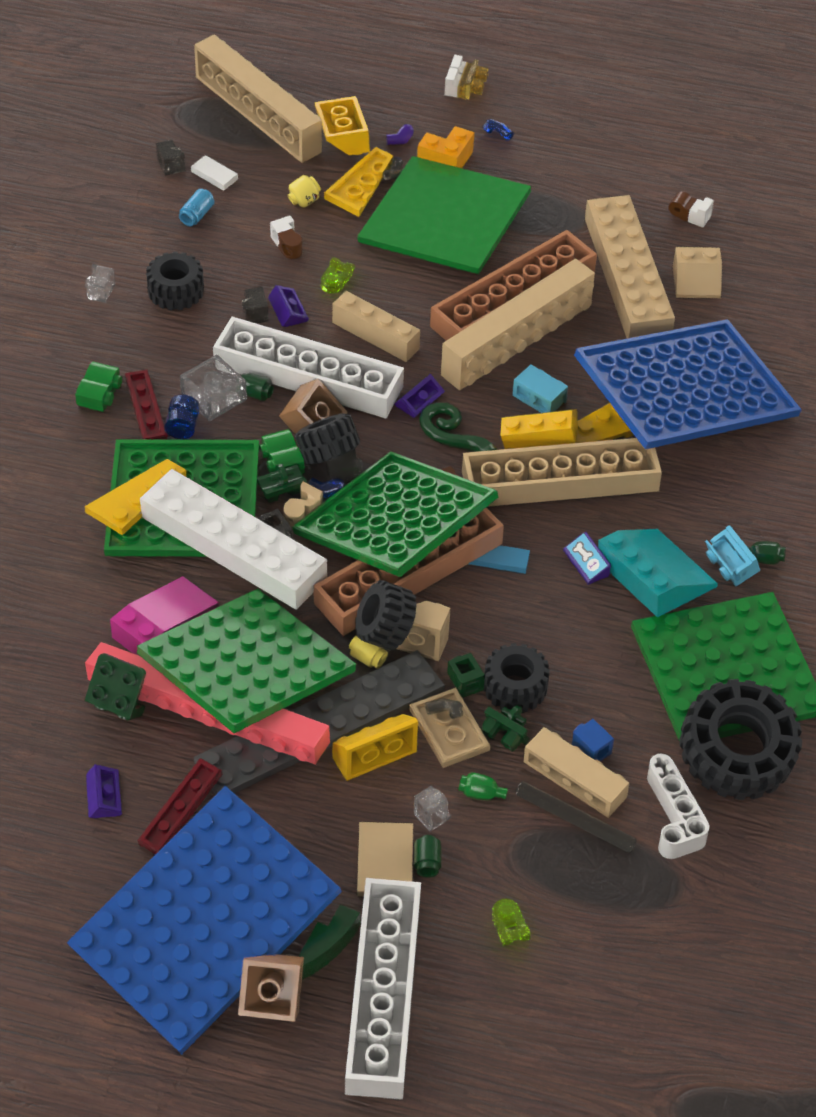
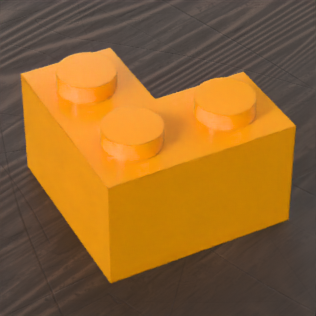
M455 126L446 139L426 133L418 144L417 157L463 168L473 153L474 132Z

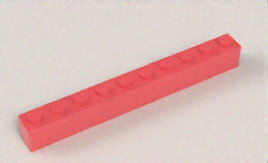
M101 642L85 662L87 678L90 681L97 658L102 653L143 668L146 671V676L138 700L146 701L159 706L161 709L181 714L185 718L200 721L207 726L224 730L231 735L248 739L255 744L267 746L277 752H283L296 757L301 761H307L316 765L330 744L329 725L286 709H281L234 734L141 656Z

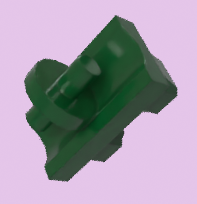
M278 464L275 466V472L257 477V483L270 503L277 501L280 494L287 492L288 494L295 495L300 493L302 482L307 483L297 464L284 468L282 464Z
M516 705L511 710L504 707L501 713L489 706L485 710L486 719L481 727L484 735L493 739L499 730H502L506 734L502 738L501 744L512 752L521 743L526 745L530 740V737L527 736V729L522 727L527 720L521 717V707Z

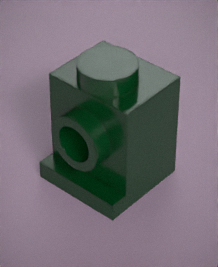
M472 653L463 656L459 655L448 661L447 674L462 698L484 690L485 674Z

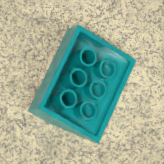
M659 529L618 530L598 540L599 550L611 565L610 573L656 617L718 587V583Z

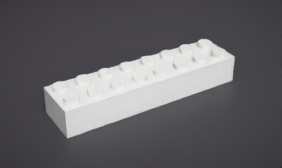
M231 317L213 346L214 367L240 375L243 373H253L271 379L273 385L297 391L300 385L318 378L341 405L382 418H387L403 388V367L235 317Z
M173 469L168 471L140 498L142 518L296 610L314 592L313 585L327 578L326 558Z
M366 878L345 1075V1095L403 1099L421 882Z

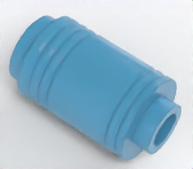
M198 189L179 211V218L182 223L187 226L196 225L214 205L212 193L205 189Z

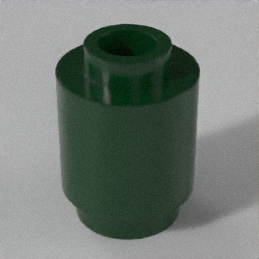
M243 373L238 380L237 389L245 396L265 401L272 396L274 386L269 378L253 373Z
M423 835L414 842V867L419 876L434 877L438 875L441 869V841L432 835Z

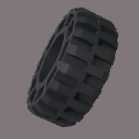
M738 679L728 680L726 684L718 682L711 685L710 690H703L697 696L696 701H693L682 724V733L679 738L680 747L684 749L681 756L686 765L689 764L691 775L695 779L699 778L702 781L701 785L706 789L710 790L711 788L718 792L717 795L725 798L727 795L734 796L735 800H744L745 797L749 796L751 799L761 798L764 792L770 794L777 790L778 786L783 784L789 777L802 748V739L800 738L802 729L800 723L795 721L797 715L791 706L788 707L786 704L787 700L780 694L776 695L772 692L770 687L757 685L755 681L751 680L739 682ZM726 724L747 726L759 736L763 745V751L755 755L737 754L722 743L717 729Z

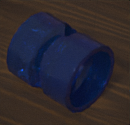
M180 394L171 398L164 425L165 431L171 437L188 439L194 435L200 410V404L194 397Z

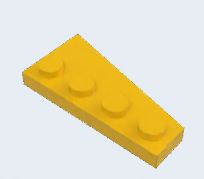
M375 147L324 192V199L359 217L393 163V155Z
M610 403L577 421V443L607 441L624 436V438L634 436Z
M166 459L84 506L85 513L123 535L142 518L140 498L171 469L185 477L186 469Z

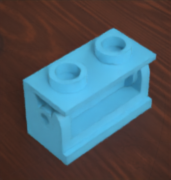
M530 364L514 379L512 396L541 413L555 412L562 403H566L568 386Z
M730 525L710 540L712 545L708 540L705 541L708 551L705 552L707 557L713 564L718 563L721 567L719 571L726 581L731 580L735 586H738L760 571L756 557Z

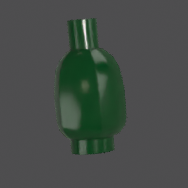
M759 541L751 547L747 546L756 557L758 563L776 565L780 561L785 562L786 547H781L778 542Z

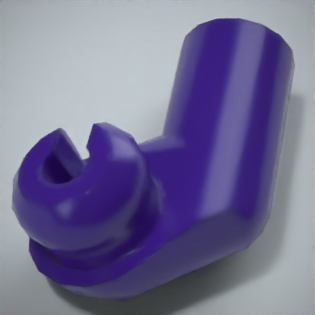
M405 124L397 134H386L387 145L406 144L413 136V127Z

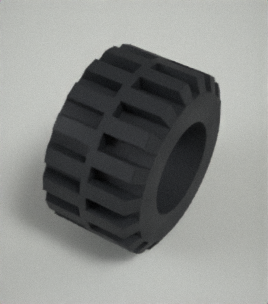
M167 252L163 253V256L158 255L155 257V260L150 261L146 269L148 296L152 303L159 305L162 309L168 308V310L172 311L173 309H178L179 311L185 307L187 309L192 307V304H197L199 299H202L204 292L203 267L199 260H195L194 256H188L184 252H173L170 254Z
M337 414L305 426L295 434V439L306 464H317L337 458L352 451L361 442L350 414Z
M379 580L372 584L363 596L357 611L355 629L358 638L361 641L386 650L398 648L409 635L414 623L417 605L413 592L384 580Z
M511 643L509 647L503 645L500 646V650L495 649L492 652V656H488L485 664L484 691L486 692L487 699H492L491 704L495 707L501 706L500 710L504 707L511 710L514 706L518 705L522 708V713L528 712V708L532 710L537 708V703L541 704L544 701V696H546L550 669H548V661L544 660L545 656L542 653L537 654V649L534 647L527 648L526 644L517 646L516 643ZM516 675L525 678V680L515 681L507 677Z

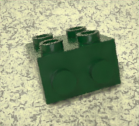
M102 653L97 658L84 701L94 704L100 710L113 712L124 720H132L133 718L143 716L145 706L137 703L144 683L146 671L119 658Z

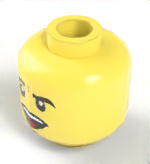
M302 175L290 183L288 187L290 193L287 196L294 206L298 204L300 207L306 208L318 200L321 188L312 176Z

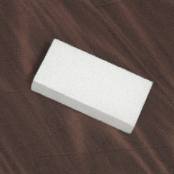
M206 155L191 166L192 173L223 191L238 180L237 173Z

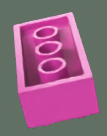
M182 576L128 604L110 619L112 638L133 654L138 655L137 645L217 608L219 602Z

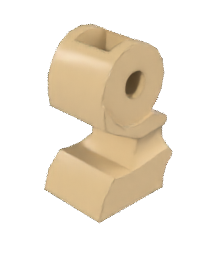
M304 481L300 486L301 499L291 498L284 505V525L293 530L292 527L323 503V492Z

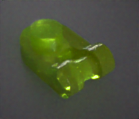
M333 257L329 267L321 277V288L323 291L331 294L340 292L352 276L355 264L350 262L343 263L340 259Z
M511 899L498 900L492 909V919L502 945H510L512 941L519 939L521 941L530 940V930L527 923H525L518 904ZM510 927H516V929L513 930L508 929Z

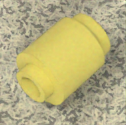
M357 635L349 645V649H351L350 655L370 668H380L388 656V651L361 641Z

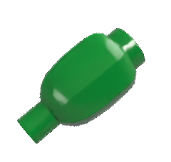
M469 773L467 776L462 775L458 788L459 791H463L464 795L469 798L485 801L491 800L494 797L506 799L508 791L507 788L497 786L493 778L479 773Z

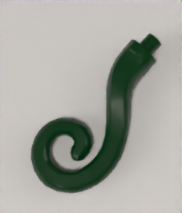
M444 402L433 403L422 410L419 418L420 426L426 436L435 442L471 452L499 450L491 442L479 436L444 432L456 429L462 421L461 412L454 405ZM438 414H447L452 417L450 420L438 418L436 420L437 427L431 421Z

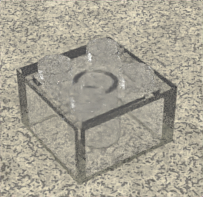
M218 354L180 375L181 395L209 422L247 400L246 380Z

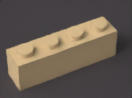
M345 291L333 303L332 323L391 355L407 362L420 349V329L354 294Z
M543 727L525 746L524 763L607 818L627 798L629 782L622 775L615 774L600 761L594 760L583 753L579 747L572 746L563 740L559 734Z

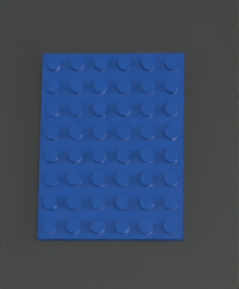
M728 319L576 348L574 354L644 449L797 417L801 412L798 404Z
M224 786L67 944L182 1055L240 996L243 959L264 955H280L342 891L336 883L228 787Z

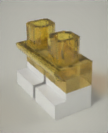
M454 55L445 79V96L469 99L471 93L482 95L484 82L488 78L489 68L478 66V59L469 63L462 61L463 56Z

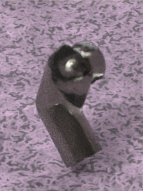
M399 157L392 158L389 169L383 172V178L385 180L397 179L403 170V160Z
M442 698L425 702V709L428 715L449 710L450 717L454 719L462 717L464 714L462 710L463 705L460 701Z

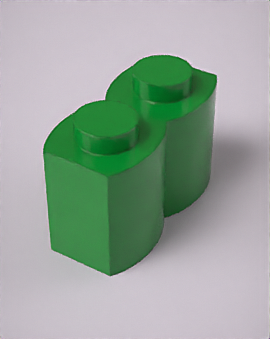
M92 361L85 377L81 380L76 390V404L104 412L107 406H111L116 389L121 387L122 376H120L119 368Z
M289 429L261 436L262 444H259V451L262 458L267 459L266 463L269 473L275 472V466L278 464H282L284 468L297 464L301 474L305 473L304 459Z

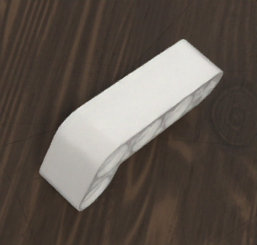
M666 754L654 755L650 759L647 780L671 821V824L664 826L661 831L658 850L663 857L675 859L704 848L709 832V823L673 760Z

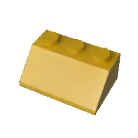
M356 96L314 103L316 112L322 119V129L326 141L347 155H361L370 152L369 130Z
M577 409L502 418L501 438L504 448L515 449L577 443Z
M401 714L396 717L387 718L382 723L372 727H365L360 732L350 736H343L333 742L332 758L345 780L348 781L417 752L418 720L415 717Z

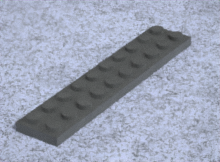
M416 650L291 710V712L329 725L330 744L327 747L329 748L333 742L343 736H350L360 732L365 727H372L387 718L409 709V705L444 692L445 685L420 652ZM240 736L234 737L194 757V764L202 758L222 770L223 775L212 788L215 795L224 786L228 787L235 794L301 761L296 757L283 752H277L261 744H255Z

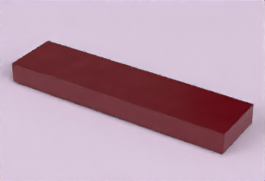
M148 369L125 373L126 384L142 439L168 440Z
M200 758L137 840L138 844L157 854L184 827L223 775L222 770Z

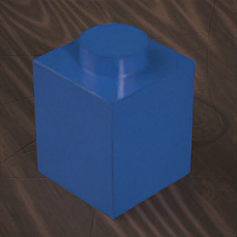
M594 719L585 724L578 725L573 731L572 746L579 747L583 753L592 759L602 761L612 754L614 738Z

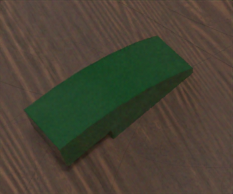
M340 904L328 926L317 922L298 956L304 957L302 980L329 964L349 944L360 928V912Z

